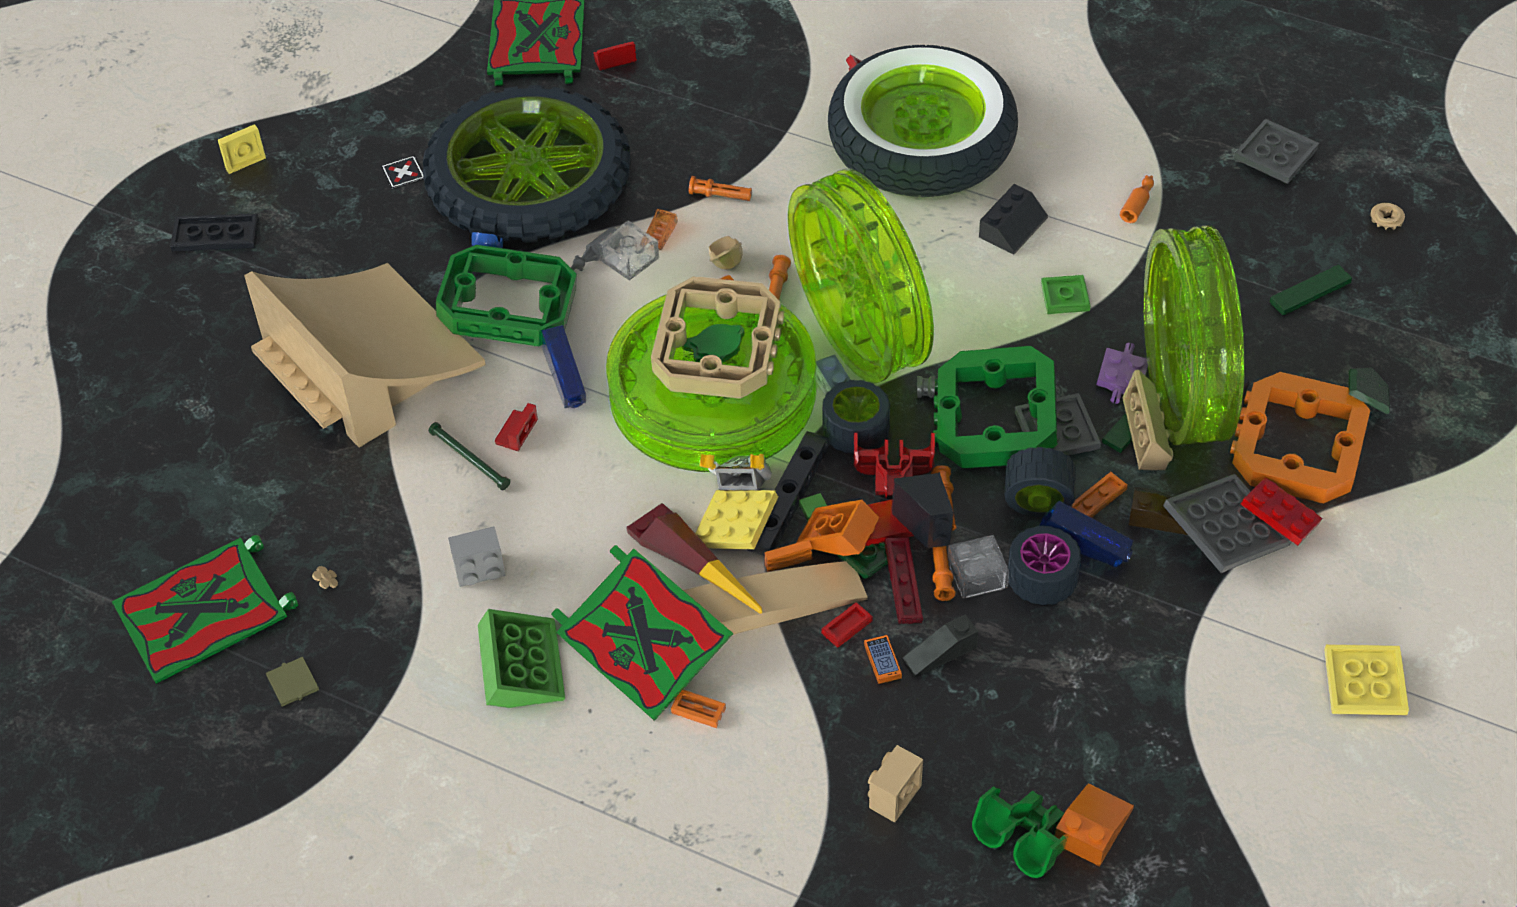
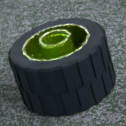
M849 380L833 386L823 399L822 423L824 436L829 438L830 445L845 453L854 454V433H858L859 447L877 449L889 435L890 401L887 394L879 386L865 380Z
M1037 447L1018 451L1007 461L1005 501L1016 512L1026 516L1050 517L1066 512L1075 501L1076 466L1074 461L1063 452L1052 448Z

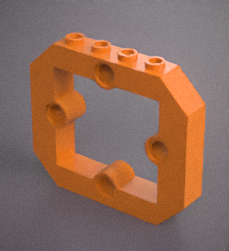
M1279 372L1254 382L1252 391L1246 392L1244 404L1248 405L1247 408L1242 407L1239 420H1242L1243 423H1238L1235 437L1239 438L1238 441L1233 440L1230 451L1231 454H1234L1233 465L1249 485L1256 487L1266 477L1294 497L1323 504L1351 492L1370 414V409L1367 405L1349 395L1348 387ZM1268 401L1294 407L1296 414L1305 419L1313 418L1317 413L1348 420L1346 431H1341L1335 436L1331 451L1332 457L1338 461L1336 473L1304 466L1303 459L1296 454H1287L1281 460L1254 454L1257 441L1264 436L1267 424L1265 411Z

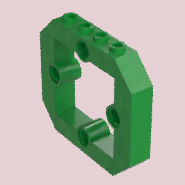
M474 245L451 255L436 299V316L453 334L539 347L564 335L576 292L577 274L557 256ZM473 271L507 276L511 280L528 279L552 283V285L542 286L539 290V310L544 313L543 318L511 315L503 307H494L489 311L462 307L463 302H470L476 297V278L472 274Z
M1032 346L960 351L938 369V378H935V392H938V395H934V407L938 409V412H934V425L937 426V430L933 431L935 433V443L939 444L940 453L961 468L1005 466L1008 459L1013 454L1018 453V451L1037 447L1053 449L1058 444L1054 361ZM1036 377V388L1028 393L1030 415L1037 419L1038 431L1005 433L1002 427L993 425L986 428L983 435L958 436V423L962 419L961 404L958 398V382L985 381L988 387L998 388L1006 383V379Z

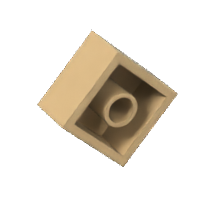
M898 745L892 752H887L882 760L880 769L878 771L874 770L868 780V784H870L868 792L869 808L896 822L922 786L923 759Z

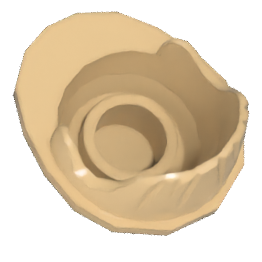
M730 236L714 241L708 247L711 258L709 259L710 262L712 261L715 266L721 269L728 270L740 263L743 256L742 243H739L736 238L733 239Z

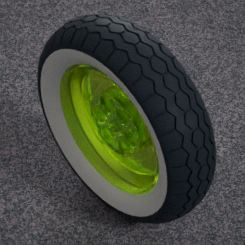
M907 45L887 49L862 60L841 79L830 101L828 130L832 145L839 158L849 170L868 184L899 195L934 197L953 194L971 188L988 178L1003 164L1012 150L1016 139L1018 112L1014 96L1005 80L997 71L981 59L966 52L944 46Z

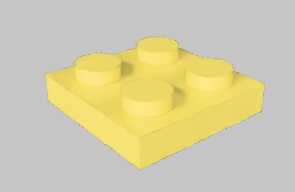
M255 124L218 140L225 168L229 174L266 158L259 130Z

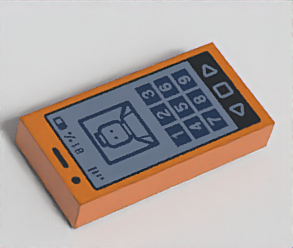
M884 635L864 640V646L878 684L901 679L902 672L888 636Z

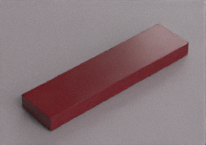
M909 537L886 538L884 543L898 624L922 623L923 615Z

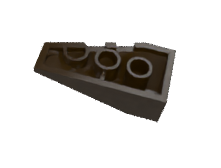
M1135 487L1129 525L1188 535L1163 506L1166 499L1172 498V496L1158 490Z

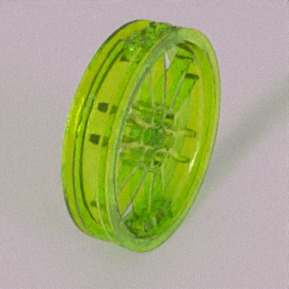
M842 169L812 184H804L797 187L793 191L788 205V231L792 254L809 305L831 346L857 376L871 383L882 382L891 374L904 369L906 366L917 367L926 362L931 354L934 340V322L930 296L913 245L887 199L868 178L852 169Z
M1211 225L1192 227L1188 232L1176 228L1159 229L1151 239L1146 260L1144 330L1150 381L1155 385L1156 393L1160 396L1159 406L1160 410L1164 413V427L1168 430L1169 441L1174 445L1192 444L1195 441L1201 443L1228 441L1233 436L1238 425L1244 386L1242 316L1230 255L1221 234Z

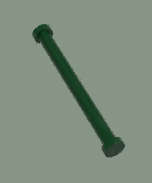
M438 422L431 424L428 432L432 436L436 435L497 483V487L500 490L508 488L510 485L509 478L502 477L445 432Z

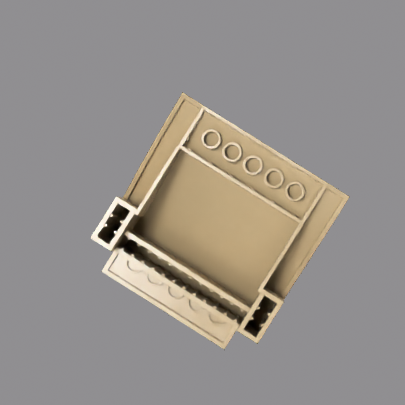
M388 263L366 271L330 278L291 279L263 275L253 271L244 275L263 340L251 346L252 352L323 429L343 418L347 435L358 447L363 446L396 426L392 407L436 381L465 374L486 365L485 359L461 335L453 334L438 319L436 311Z

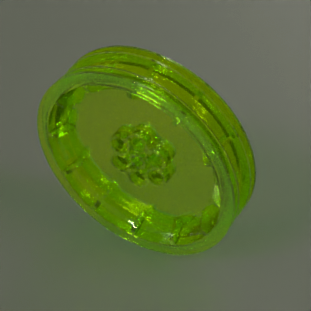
M666 295L638 309L619 328L611 342L606 362L612 415L625 438L639 451L660 463L683 470L710 472L708 468L700 467L701 454L714 455V462L720 465L735 456H750V454L755 456L764 454L766 460L787 447L801 433L812 414L816 398V357L814 345L802 322L782 304L781 311H784V323L779 324L781 337L780 341L775 343L778 349L776 358H772V362H774L773 375H769L766 385L741 399L670 391L652 372L651 355ZM686 307L683 320L686 323L687 338L694 337L705 328L715 324L742 326L745 335L740 344V351L722 365L749 367L752 353L751 333L758 326L760 314L738 312L731 319H723L713 309ZM682 347L676 348L673 360L696 362L693 352L685 351Z

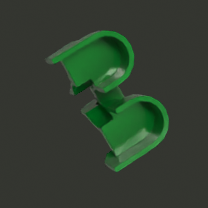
M993 786L979 799L972 820L974 834L980 842L989 848H998L1011 837L1015 827L1020 825L1028 832L1016 841L1013 851L1014 861L1018 868L1027 876L1032 878L1042 877L1051 869L1057 856L1065 848L1068 836L1063 835L1060 839L1054 836L1056 827L1064 812L1058 809L1056 805L1051 806L1048 810L1041 806L1043 796L1038 795L1034 791H1031L1020 802L1014 803L1011 806L999 797L1001 789Z

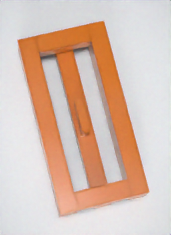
M805 540L765 552L767 572L812 560V545L810 541Z
M682 690L671 707V713L717 728L718 721L721 720L722 713L726 710V703ZM682 699L687 700V701H690V702H693V703H696V704H691V703L682 701ZM703 706L708 707V708H711V709H714V710H717V711L715 712V711H712V710L703 708Z

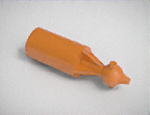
M1146 175L1142 180V186L1133 189L1121 209L1120 217L1125 222L1135 223L1150 198L1149 191L1154 186L1152 175Z

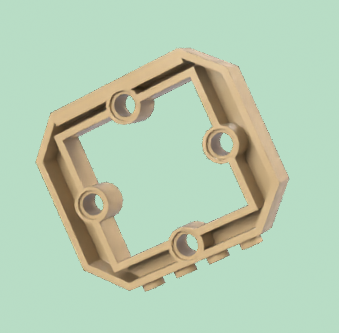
M695 276L687 279L667 291L651 355L652 372L670 391L740 399L766 385L769 375H773L774 362H772V358H776L778 349L775 343L780 341L781 337L779 324L784 323V311H781V302L762 283ZM686 307L713 309L723 319H731L738 312L760 314L758 326L751 333L752 353L749 367L722 365L721 359L715 355L704 356L700 362L673 360L676 348L683 346L687 341L686 323L683 320Z

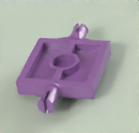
M1126 343L1124 352L1106 348L1096 385L1113 392L1110 399L1112 403H1114L1115 397H1117L1115 404L1120 402L1121 394L1125 393L1135 370H1140L1144 375L1146 374L1149 359L1132 355L1135 348L1134 344H1131L1129 350L1130 343Z

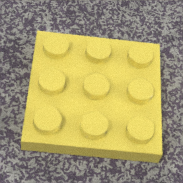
M716 490L695 534L708 548L755 549L778 499V495L775 490Z
M1326 644L1324 652L1332 714H1408L1409 707L1400 646Z

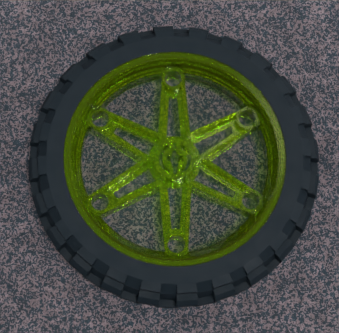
M529 85L528 88L518 89V86L504 88V92L495 94L492 91L481 95L478 101L474 102L471 100L458 108L457 114L452 113L440 124V128L434 132L428 142V148L424 152L422 172L426 191L429 198L433 201L435 208L441 215L447 216L449 221L462 230H469L471 234L472 232L494 234L497 236L498 241L503 238V242L512 243L513 240H522L523 243L538 242L537 239L548 237L549 240L563 237L566 231L571 230L575 232L587 226L588 220L594 221L609 209L608 206L612 203L614 204L622 193V186H625L630 174V146L627 136L624 134L623 128L617 119L611 117L610 112L599 103H592L590 98L576 92L570 94L568 90L558 87L545 89L542 85ZM537 125L525 140H522L509 130L510 128ZM561 129L577 135L586 142L583 145L553 146ZM544 132L548 133L541 147L537 148L534 146ZM501 137L504 138L515 149L509 151L499 139ZM484 139L489 141L498 152L471 159L465 158L466 154ZM579 167H590L588 173L571 188L557 174V172ZM544 174L554 184V189L538 177ZM515 177L520 179L511 192L506 194L505 192L512 179ZM472 180H500L491 198L474 191L466 183ZM529 185L547 197L535 201L516 202Z

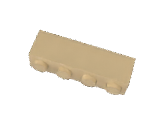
M1135 370L1122 398L1139 470H1166L1169 462L1173 459V450L1169 447L1168 430L1164 427V413L1160 410L1159 406L1160 396L1156 393L1155 385L1140 370Z

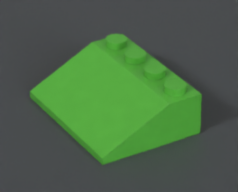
M488 609L478 623L486 705L512 708L563 701L565 699L555 619Z

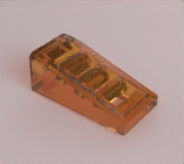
M657 208L644 236L642 245L662 250L678 222L677 214ZM654 233H658V234H661L662 237H659V236H656V235H653V234H654ZM650 239L658 240L659 243L652 242Z

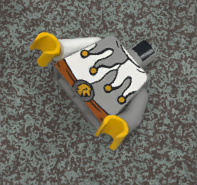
M701 454L700 467L708 468L717 477L719 490H758L772 476L770 466L766 463L764 454L735 456L722 465L714 462V455Z

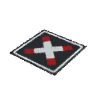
M415 155L380 165L391 189L424 179L423 170Z

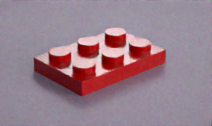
M1266 477L1241 502L1243 507L1297 546L1323 519L1312 509L1306 507L1294 496L1288 494Z

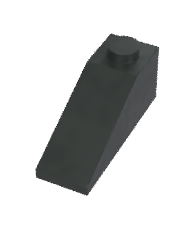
M965 614L944 624L904 656L903 662L916 678L976 649L978 630Z

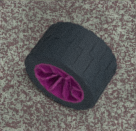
M1036 526L1019 533L1012 541L1007 570L1008 583L1015 594H1018L1020 598L1030 603L1041 605L1056 604L1071 596L1078 584L1081 563V551L1078 543L1070 534L1052 526Z

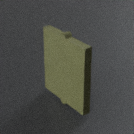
M303 657L287 664L283 663L282 666L266 673L282 707L296 700H302L303 697L319 690Z

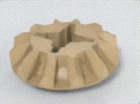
M1391 203L1375 205L1370 214L1372 222L1377 223V227H1385V230L1388 227L1395 230L1397 226H1402L1405 219L1403 210Z

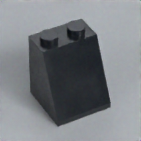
M940 473L895 478L892 514L926 548L949 546L954 512Z

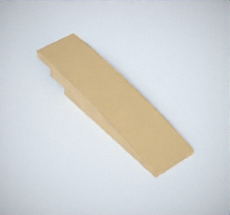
M846 561L784 569L736 578L762 607V613H758L713 583L683 590L727 627L733 635L867 600V594L858 572Z

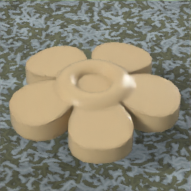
M319 566L317 571L312 574L313 579L320 581L319 585L324 589H327L329 586L336 588L338 585V581L335 579L337 577L336 573L332 570L327 572V569L323 566Z

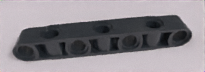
M809 431L805 433L775 488L778 499L755 549H747V551L765 556V552L777 548L799 506V500L803 499L829 446L828 437Z

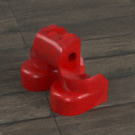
M854 433V465L860 473L875 475V496H885V498L893 496L895 478L923 475L930 472L934 466L935 433H931L930 445L924 449H908L903 446V440H900L899 465L888 464V440H885V444L881 448L864 449L858 446V433Z

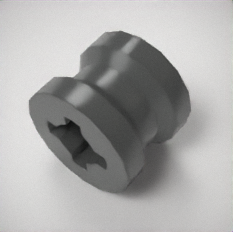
M917 376V398H922L923 396L934 398L935 376H930L929 378Z

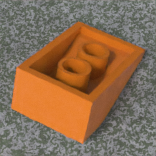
M863 500L818 507L813 511L796 543L809 540L812 549L841 556L860 554L864 550L865 543L870 534L874 531L879 517Z
M1088 783L1067 808L1056 827L1055 837L1060 839L1063 835L1068 836L1064 849L1100 867L1131 814L1134 805Z

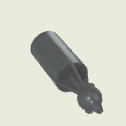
M610 227L586 246V251L582 257H579V255L575 256L571 269L583 271L585 262L601 259L623 242L621 233L616 228Z

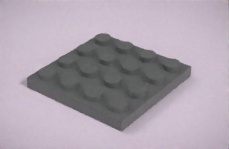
M1236 474L1166 499L1163 505L1220 573L1290 546L1292 542L1241 505L1243 499L1251 491Z

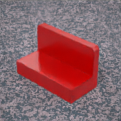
M633 41L604 48L593 53L599 70L637 61L636 48Z
M527 403L522 412L513 410L495 438V444L519 451L538 420L536 405Z

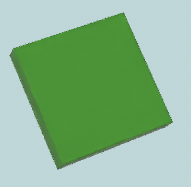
M1084 275L1041 278L1047 314L1090 311L1091 306Z

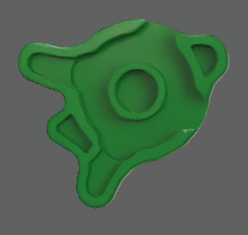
M715 324L705 328L698 335L687 338L686 343L681 347L685 351L693 352L696 362H700L704 356L715 355L721 359L723 364L740 351V344L745 335L744 328L740 325Z

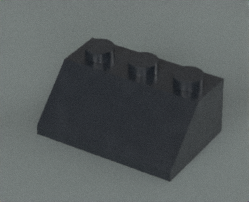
M1013 184L980 219L979 238L1014 255L1046 221L1048 215L1031 191Z

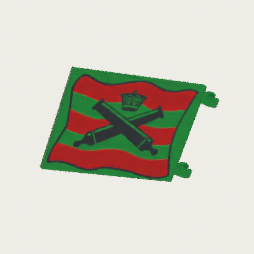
M494 0L487 75H494L495 86L503 85V75L539 73H564L565 84H572L573 73L581 72L585 0Z
M259 535L252 536L245 544L239 538L112 601L156 684L286 618L287 615L284 610H291L298 606L293 592H289L279 601L277 600L251 556V552H259L264 548Z
M614 545L610 549V553L620 564L570 618L558 608L551 615L562 625L556 633L655 721L729 640L733 633L634 548L627 555L617 545Z

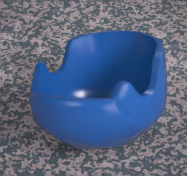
M472 232L471 245L503 248V238L498 241L497 236L494 234Z

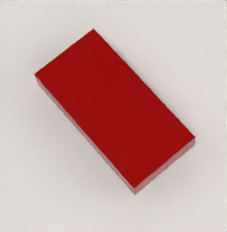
M856 602L821 629V633L838 648L873 621V616Z

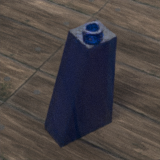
M560 325L542 330L543 353L564 408L580 407L583 403H586V392L564 327Z
M1058 501L1043 516L1039 525L1052 526L1053 528L1063 530L1076 540L1081 554L1114 567H1118L1122 562H1127L1133 552L1130 548L1134 540L1061 501Z

